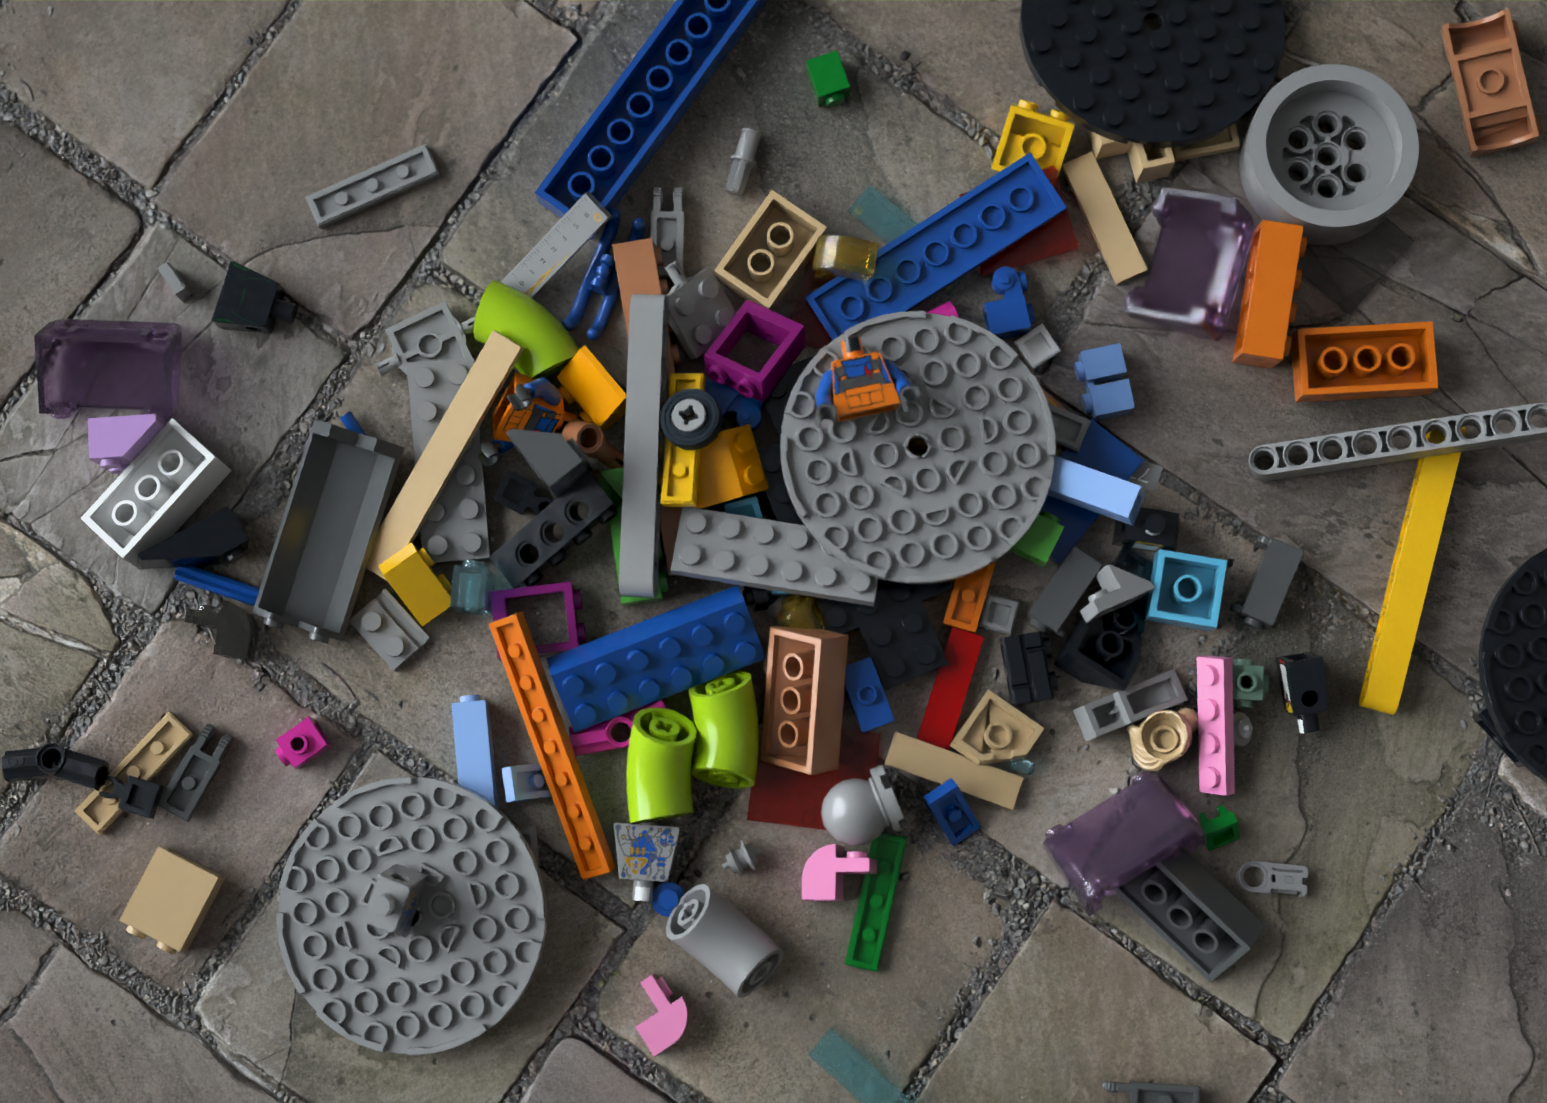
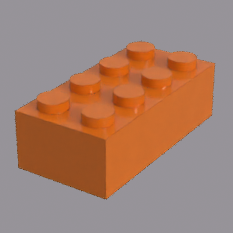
M1262 220L1252 232L1232 359L1233 363L1272 369L1283 360L1284 356L1289 355L1292 337L1287 336V329L1289 323L1294 322L1297 303L1292 302L1294 290L1299 289L1302 277V270L1297 269L1299 257L1304 256L1307 245V237L1302 236L1304 226Z
M1433 321L1297 329L1291 336L1295 403L1427 396L1439 388Z

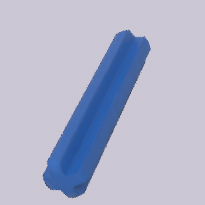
M194 566L177 567L174 578L178 581L255 606L260 588Z

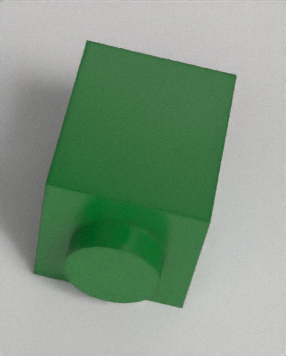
M837 50L806 60V73L818 107L823 105L834 107L845 102V98L850 97V85Z

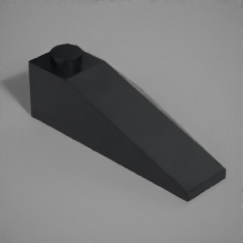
M1123 546L1112 565L1151 581L1153 563L1127 546ZM1100 585L1098 586L1095 593L1102 590ZM1149 593L1138 601L1088 623L1085 622L1081 614L1061 648L1054 665L1082 683L1124 691L1140 662L1141 651L1139 646L1141 634L1144 632L1145 627L1143 616L1145 602L1148 601Z

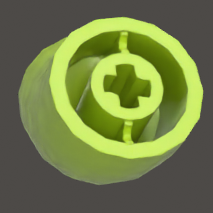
M497 280L491 281L480 300L474 321V339L485 344L492 331L495 330L524 347L514 366L521 374L535 380L543 377L548 378L562 371L579 351V348L560 321L532 297L512 286Z
M735 670L689 689L694 726L697 730L692 775L698 780L715 786L744 789L755 785L759 749L758 715L750 673Z
M650 707L640 710L634 715L626 770L630 824L660 821L694 813L691 765L697 730L693 722L674 710Z

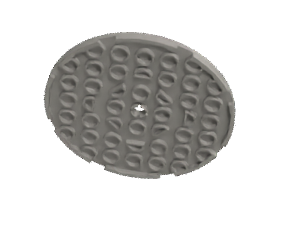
M926 311L897 312L866 320L847 329L826 347L824 346L803 370L790 394L785 408L780 439L781 467L789 497L798 516L816 540L832 555L865 574L883 580L907 584H931L954 580L988 566L1010 550L1027 532L1046 500L1052 482L1056 454L1055 429L1046 396L1038 380L1020 360L1018 354L1002 339L970 321L952 315L949 317L926 313ZM860 337L864 354L880 352L883 359H890L907 376L912 386L920 390L923 405L919 406L917 401L908 402L909 411L907 412L903 410L901 399L899 398L900 405L898 410L837 422L836 427H833L831 420L824 419L821 421L820 428L816 426L817 406L815 395L823 374L831 370L832 362L844 359L840 342L845 339ZM920 438L924 440L927 444V452L922 456L913 455L908 450V443L912 439Z
M427 777L385 779L354 789L338 798L319 817L315 818L301 834L290 853L279 884L281 892L279 913H276L277 935L283 961L295 988L300 995L303 994L307 1002L317 1012L316 1015L331 1029L361 1046L380 1052L387 1051L407 1055L431 1054L462 1045L485 1033L505 1017L523 996L536 972L544 948L547 930L546 894L541 872L527 841L512 821L490 801L465 787L444 780ZM396 863L429 875L417 910L420 911L419 919L416 924L410 926L406 938L363 922V917L379 874Z

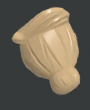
M1181 708L1177 712L1174 710H1159L1149 715L1139 726L1129 724L1127 731L1130 734L1133 757L1138 765L1147 771L1156 772L1164 765L1182 757L1192 743V733L1198 729L1197 713L1191 708Z

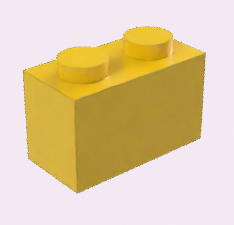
M411 542L378 566L385 579L423 627L455 604L450 594L455 589L443 573L437 576L431 567L435 562L423 547L418 551Z

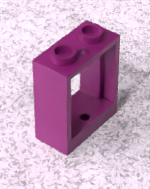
M747 299L704 354L706 376L717 384H725L738 390L745 397L755 398L764 402L805 348L804 325ZM746 331L779 346L759 373L726 358Z
M572 582L490 591L493 621L510 616L508 600L564 594L569 641L535 645L539 657L557 655L578 647L581 643H586L584 623H578L577 610L583 609L580 589L574 590ZM496 646L497 659L502 662L501 657H500V654H499L498 649H497V646Z

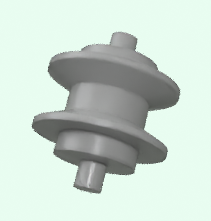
M1236 712L1233 714L1234 746H1245L1251 740L1253 727L1246 714Z
M740 840V848L735 851L727 846L729 853L725 857L728 862L722 864L724 870L731 868L733 874L738 872L741 878L743 877V869L751 867L756 871L754 865L758 862L756 855L762 853L759 847L752 849L750 843L745 845L743 840Z

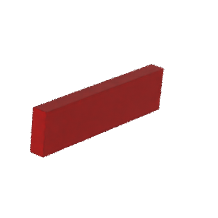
M955 627L951 628L944 650L948 665L938 669L916 739L949 751L984 640L983 636Z

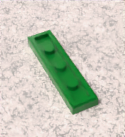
M882 832L880 837L871 842L868 858L877 860V874H864L844 965L878 972L908 837Z

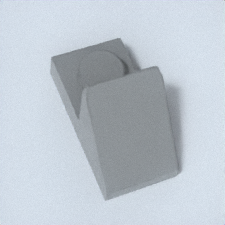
M1106 565L1096 574L1102 590L1088 597L1090 603L1080 612L1085 622L1088 623L1142 599L1154 589L1152 582L1113 565Z

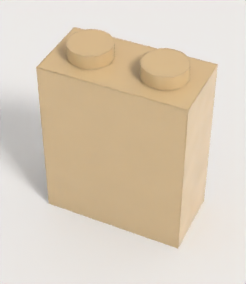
M158 846L119 921L128 925L127 932L139 938L145 939L146 935L156 939L158 941L156 946L163 951L175 955L176 951H188L226 877L168 847Z

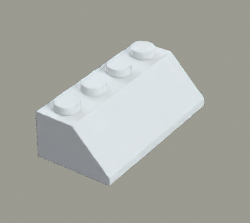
M172 418L81 519L123 559L139 570H142L138 565V554L173 536L232 470Z

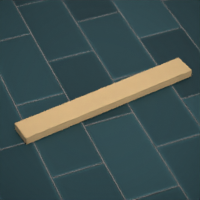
M495 330L492 331L380 526L368 560L367 569L385 579L378 565L409 543H413L523 352L524 347Z

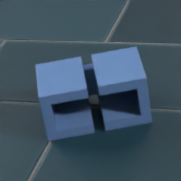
M1117 343L1081 351L1078 361L1074 362V370L1077 381H1083L1086 389V394L1081 395L1085 414L1090 413L1091 419L1094 421L1131 414L1135 409L1129 378L1094 385L1124 378L1123 374L1127 373L1121 344Z

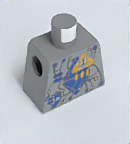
M614 823L619 879L633 880L632 900L652 902L654 881L669 882L681 828Z
M398 863L380 873L368 902L363 922L406 938L429 875Z

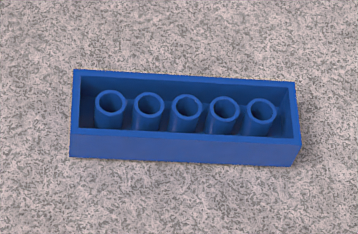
M735 585L549 657L547 662L552 680L576 733L766 659L741 591L738 585Z

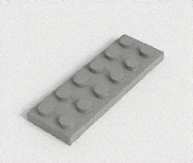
M474 357L407 363L415 465L475 362ZM481 425L420 529L421 546L425 548L435 563L488 559L491 556L484 464L478 458V455L482 453Z
M682 507L671 564V574L874 607L878 578L865 574L832 555L816 540L805 525Z

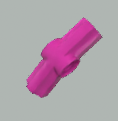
M660 699L627 712L620 717L601 722L576 733L573 727H569L570 742L575 756L615 749H627L629 747V739L625 742L615 741L613 738L614 728L617 725L626 724L632 729L635 714L640 710L650 707L666 708L662 700Z

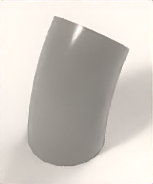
M705 884L697 885L686 892L678 901L677 906L673 908L667 921V937L704 965L739 998L750 995L762 986L775 972L784 957L785 951L742 912Z

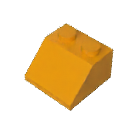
M584 345L557 376L561 385L558 389L563 393V398L569 405L575 401L581 408L582 412L578 415L583 421L598 425L604 432L626 414V393Z
M750 424L721 431L712 443L701 448L697 506L693 508L702 509L769 489Z

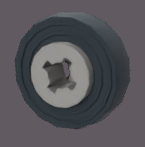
M684 389L676 392L666 401L661 411L660 423L664 435L673 445L684 450H699L708 446L717 438L722 428L723 416L719 404L709 393L699 389Z

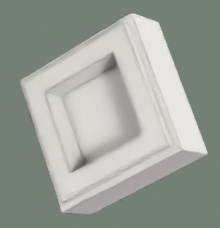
M1040 324L1014 342V345L1032 371L1061 352L1043 324Z

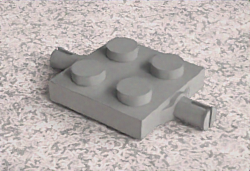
M674 261L665 267V270L675 284L667 294L669 301L668 323L691 360L698 358L711 347L737 312L710 267L701 270L694 276L686 278L678 262ZM730 353L726 356L730 360L734 359Z
M443 301L385 329L392 344L393 356L375 364L380 375L383 376L400 368L408 377V362L472 357L467 346L466 335L473 332L475 317L459 323L453 317L446 301Z

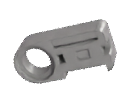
M1249 861L1243 863L1236 873L1238 885L1247 892L1264 894L1273 892L1296 895L1298 891V897H1303L1307 894L1305 880L1308 878V868L1306 866ZM1252 866L1258 868L1262 873V881L1256 887H1251L1244 881L1245 870Z

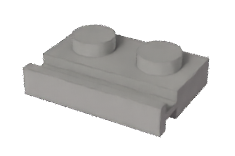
M386 588L349 620L393 671H397L424 644L431 640L429 635Z

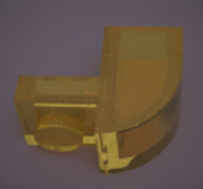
M818 236L812 267L813 270H816L815 277L828 280L839 275L860 281L873 277L879 243L848 236Z

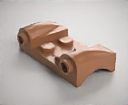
M1502 10L1489 17L1471 22L1442 25L1441 36L1447 61L1451 67L1470 158L1537 143L1539 135L1543 134L1540 116L1534 115L1517 40L1520 39L1517 20L1512 21L1510 10Z

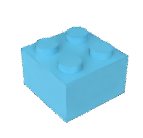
M1159 549L1154 554L1150 581L1154 589L1149 592L1144 620L1210 632L1216 629L1227 560Z

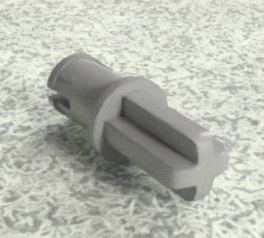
M742 128L735 155H731L730 160L733 163L725 187L731 194H744L751 168L756 166L754 158L762 134L754 129Z

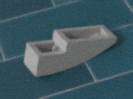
M1175 669L1127 687L1124 691H1117L1073 710L1087 742L1146 718L1156 711L1165 710L1185 702L1188 699Z

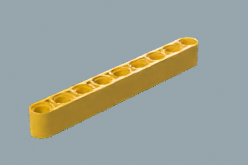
M1463 427L1460 431L1465 437L1466 427ZM1432 430L1426 434L1427 440L1432 444H1440L1445 440L1444 435L1437 430ZM1461 452L1418 459L1359 697L1360 707L1394 715L1397 711Z

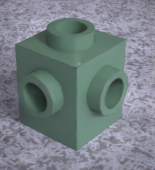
M1233 660V708H1253V703L1262 701L1263 695L1268 694V674H1263L1264 666H1254V660ZM1243 676L1250 678L1249 689L1243 688L1240 684Z

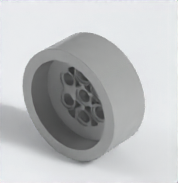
M1322 64L1301 69L1282 79L1266 94L1245 133L1239 156V172L1245 195L1262 220L1304 226L1302 236L1307 237V244L1336 245L1355 240L1366 235L1381 224L1409 187L1419 158L1417 127L1402 97L1394 88L1378 76L1357 67L1341 64ZM1325 123L1329 125L1332 133L1326 134L1321 132L1317 124ZM1292 138L1300 140L1303 148H1293L1288 140ZM1346 141H1357L1361 146V150L1350 149ZM1317 156H1328L1332 161V165H1322L1318 161ZM1296 170L1303 175L1304 180L1294 181L1290 178L1288 172ZM1347 172H1356L1360 176L1361 182L1355 183L1350 181L1347 177ZM1317 188H1328L1332 192L1333 197H1322L1318 193Z

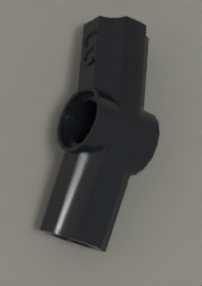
M48 743L41 748L5 751V755L2 757V771L5 780L8 782L54 778L99 791L107 781L104 777L109 776L108 762L65 749L56 743ZM61 755L60 763L52 768L54 759Z

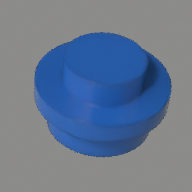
M662 883L653 891L652 906L658 914L669 917L673 908L677 906L678 901L685 893L675 883Z

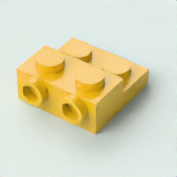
M1020 99L1018 104L1011 103L991 169L1000 172L1028 153H1031L1055 188L1075 122L1070 121L1069 117L1060 110L1051 109L1050 114L1037 111L1039 105L1031 101Z

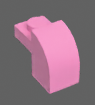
M837 844L827 845L818 849L809 857L803 869L802 900L810 902H843L844 874H877V860L867 858V852L860 851L846 852V858H844V847Z
M652 974L640 983L658 1012L635 1028L652 1055L656 1056L674 1044L684 1033L688 1024L689 1009L684 995L671 1002L669 996L673 992L663 976L657 979Z

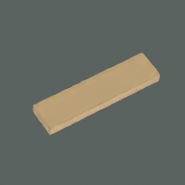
M1093 152L1062 164L1061 169L1116 286L1146 273L1148 269Z
M168 712L116 766L109 776L121 779L125 785L128 776L152 782L191 741L195 734L172 712ZM107 780L99 791L111 793L114 790V784L112 781ZM94 790L74 812L97 834L101 835L124 810L118 809L121 798L107 799L100 796L99 791Z
M899 732L894 734L884 765L940 785L952 778L962 793L1009 810L1014 808L1023 781V777L987 764L977 765L965 756Z

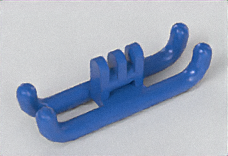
M616 208L608 211L612 217L606 222L569 315L562 321V325L567 331L575 330L583 316L592 291L605 296L592 327L587 331V337L591 341H598L603 335L620 295L615 259L608 255L621 219L620 211ZM635 218L633 220L627 242L643 238L645 231V221L643 219Z

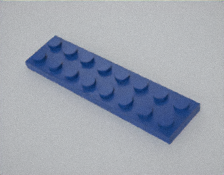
M1028 153L807 295L805 300L833 341L847 329L866 320L885 314L912 310L1065 212L1067 207L1032 154Z

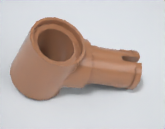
M573 419L564 426L562 431L563 438L566 441L573 438L589 458L598 459L609 467L610 470L623 467L617 461L620 460L624 463V453L607 442V437L604 436L602 429L598 425ZM585 430V440L580 443L581 432Z

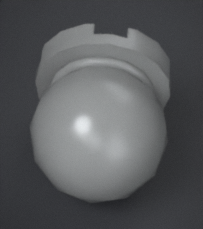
M882 764L869 769L872 775L868 779L869 781L860 778L842 780L832 787L824 798L821 809L823 825L830 836L839 842L851 846L869 844L880 837L886 825L890 827L892 824L895 833L908 828Z

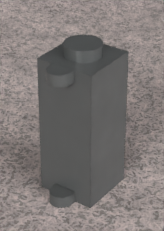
M1260 536L1258 543L1265 546L1241 605L1232 603L1229 609L1236 616L1244 619L1242 623L1245 626L1261 631L1263 627L1268 629L1274 625L1304 553L1303 550L1275 538L1270 539L1265 536Z
M1074 546L1027 613L1026 617L1031 619L1029 625L1036 631H1041L1043 635L1050 632L1064 639L1067 632L1061 629L1060 626L1095 575L1103 569L1102 564Z

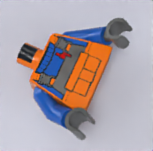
M860 337L845 339L840 342L844 359L832 362L831 370L823 374L815 395L817 406L816 426L820 428L821 421L824 419L831 420L833 427H836L837 422L898 410L900 405L899 398L901 399L903 410L907 412L909 411L908 402L917 401L919 406L923 405L920 390L912 386L907 376L890 359H883L880 352L864 354Z
M515 372L492 414L493 441L486 440L482 443V453L478 455V458L485 467H493L501 460L502 453L514 447V444L506 434L510 429L554 433L555 430L563 431L564 426L569 421L577 419V415L564 411L563 393L547 378L543 377L535 380Z

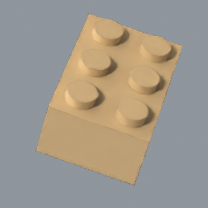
M771 190L715 268L714 274L722 285L744 300L748 299L774 311L827 237V227Z

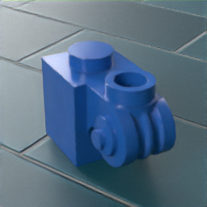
M1011 267L998 268L993 275L991 287L996 294L1004 295V298L984 303L983 315L986 328L1000 339L1025 335L1030 332L1031 324L1035 323L1033 306L1031 303L1026 304L1023 295L1024 291H1028L1025 272H1016Z
M708 377L705 382V392L709 393L719 404L723 416L722 423L727 416L736 415L738 427L750 424L752 432L756 431L761 424V412L765 406L764 403L755 398H745L735 389L725 384H717Z

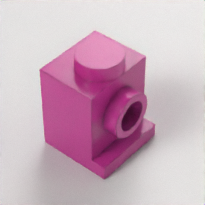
M308 716L301 723L276 739L280 747L275 749V752L286 767L291 764L293 768L300 769L331 748L332 744L316 720ZM297 738H302L304 747L297 751L294 749L293 743Z

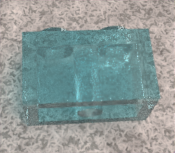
M464 560L463 566L454 565L450 606L458 613L492 616L490 591H495L496 575L488 566H484V562Z

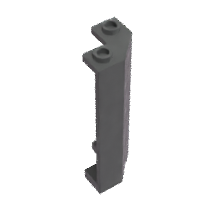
M314 419L252 612L265 617L263 624L283 629L284 623L309 631L308 638L327 644L329 638L343 641L404 447Z

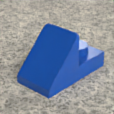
M952 778L923 797L925 805L953 846L981 828L958 785Z

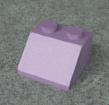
M157 414L88 418L89 459L99 464L100 468L109 469V473L121 474L168 422Z

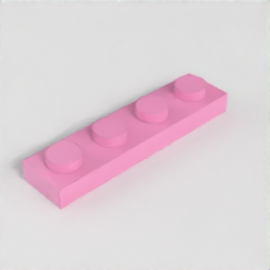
M1208 655L1198 656L1199 792L1228 796L1235 794L1232 658Z

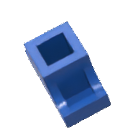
M868 657L847 665L845 691L862 733L895 722L872 658Z

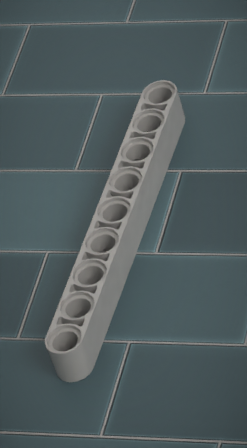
M632 294L630 300L619 592L623 597L655 598L658 590L661 488H658V473H662L663 453H659L660 441H663L664 435L660 422L661 411L665 405L669 301L668 296L664 294Z
M1534 403L1260 445L1255 447L1249 455V470L1255 479L1271 481L1542 440L1547 438V427H1535L1531 422V417L1543 415L1547 418V404ZM1500 420H1508L1513 424L1514 431L1503 434L1497 430L1495 424ZM1466 425H1472L1479 430L1480 435L1477 438L1468 439L1462 435L1460 430ZM1432 430H1437L1444 435L1445 440L1440 444H1432L1427 440L1426 434ZM1396 436H1405L1411 444L1406 449H1397L1392 445L1391 440ZM1362 441H1370L1375 445L1376 450L1372 454L1364 455L1358 451L1357 445ZM1329 446H1336L1341 450L1342 454L1338 459L1329 460L1323 455V450ZM1295 451H1301L1307 455L1308 459L1304 464L1295 465L1288 459L1290 454ZM1262 456H1267L1274 462L1273 466L1268 470H1260L1254 463Z

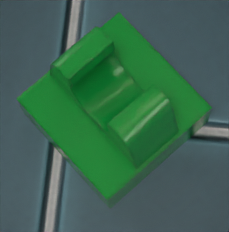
M1222 805L1216 806L1218 817L1209 820L1204 812L1199 814L1203 842L1208 851L1240 839L1238 821L1232 811L1228 812Z

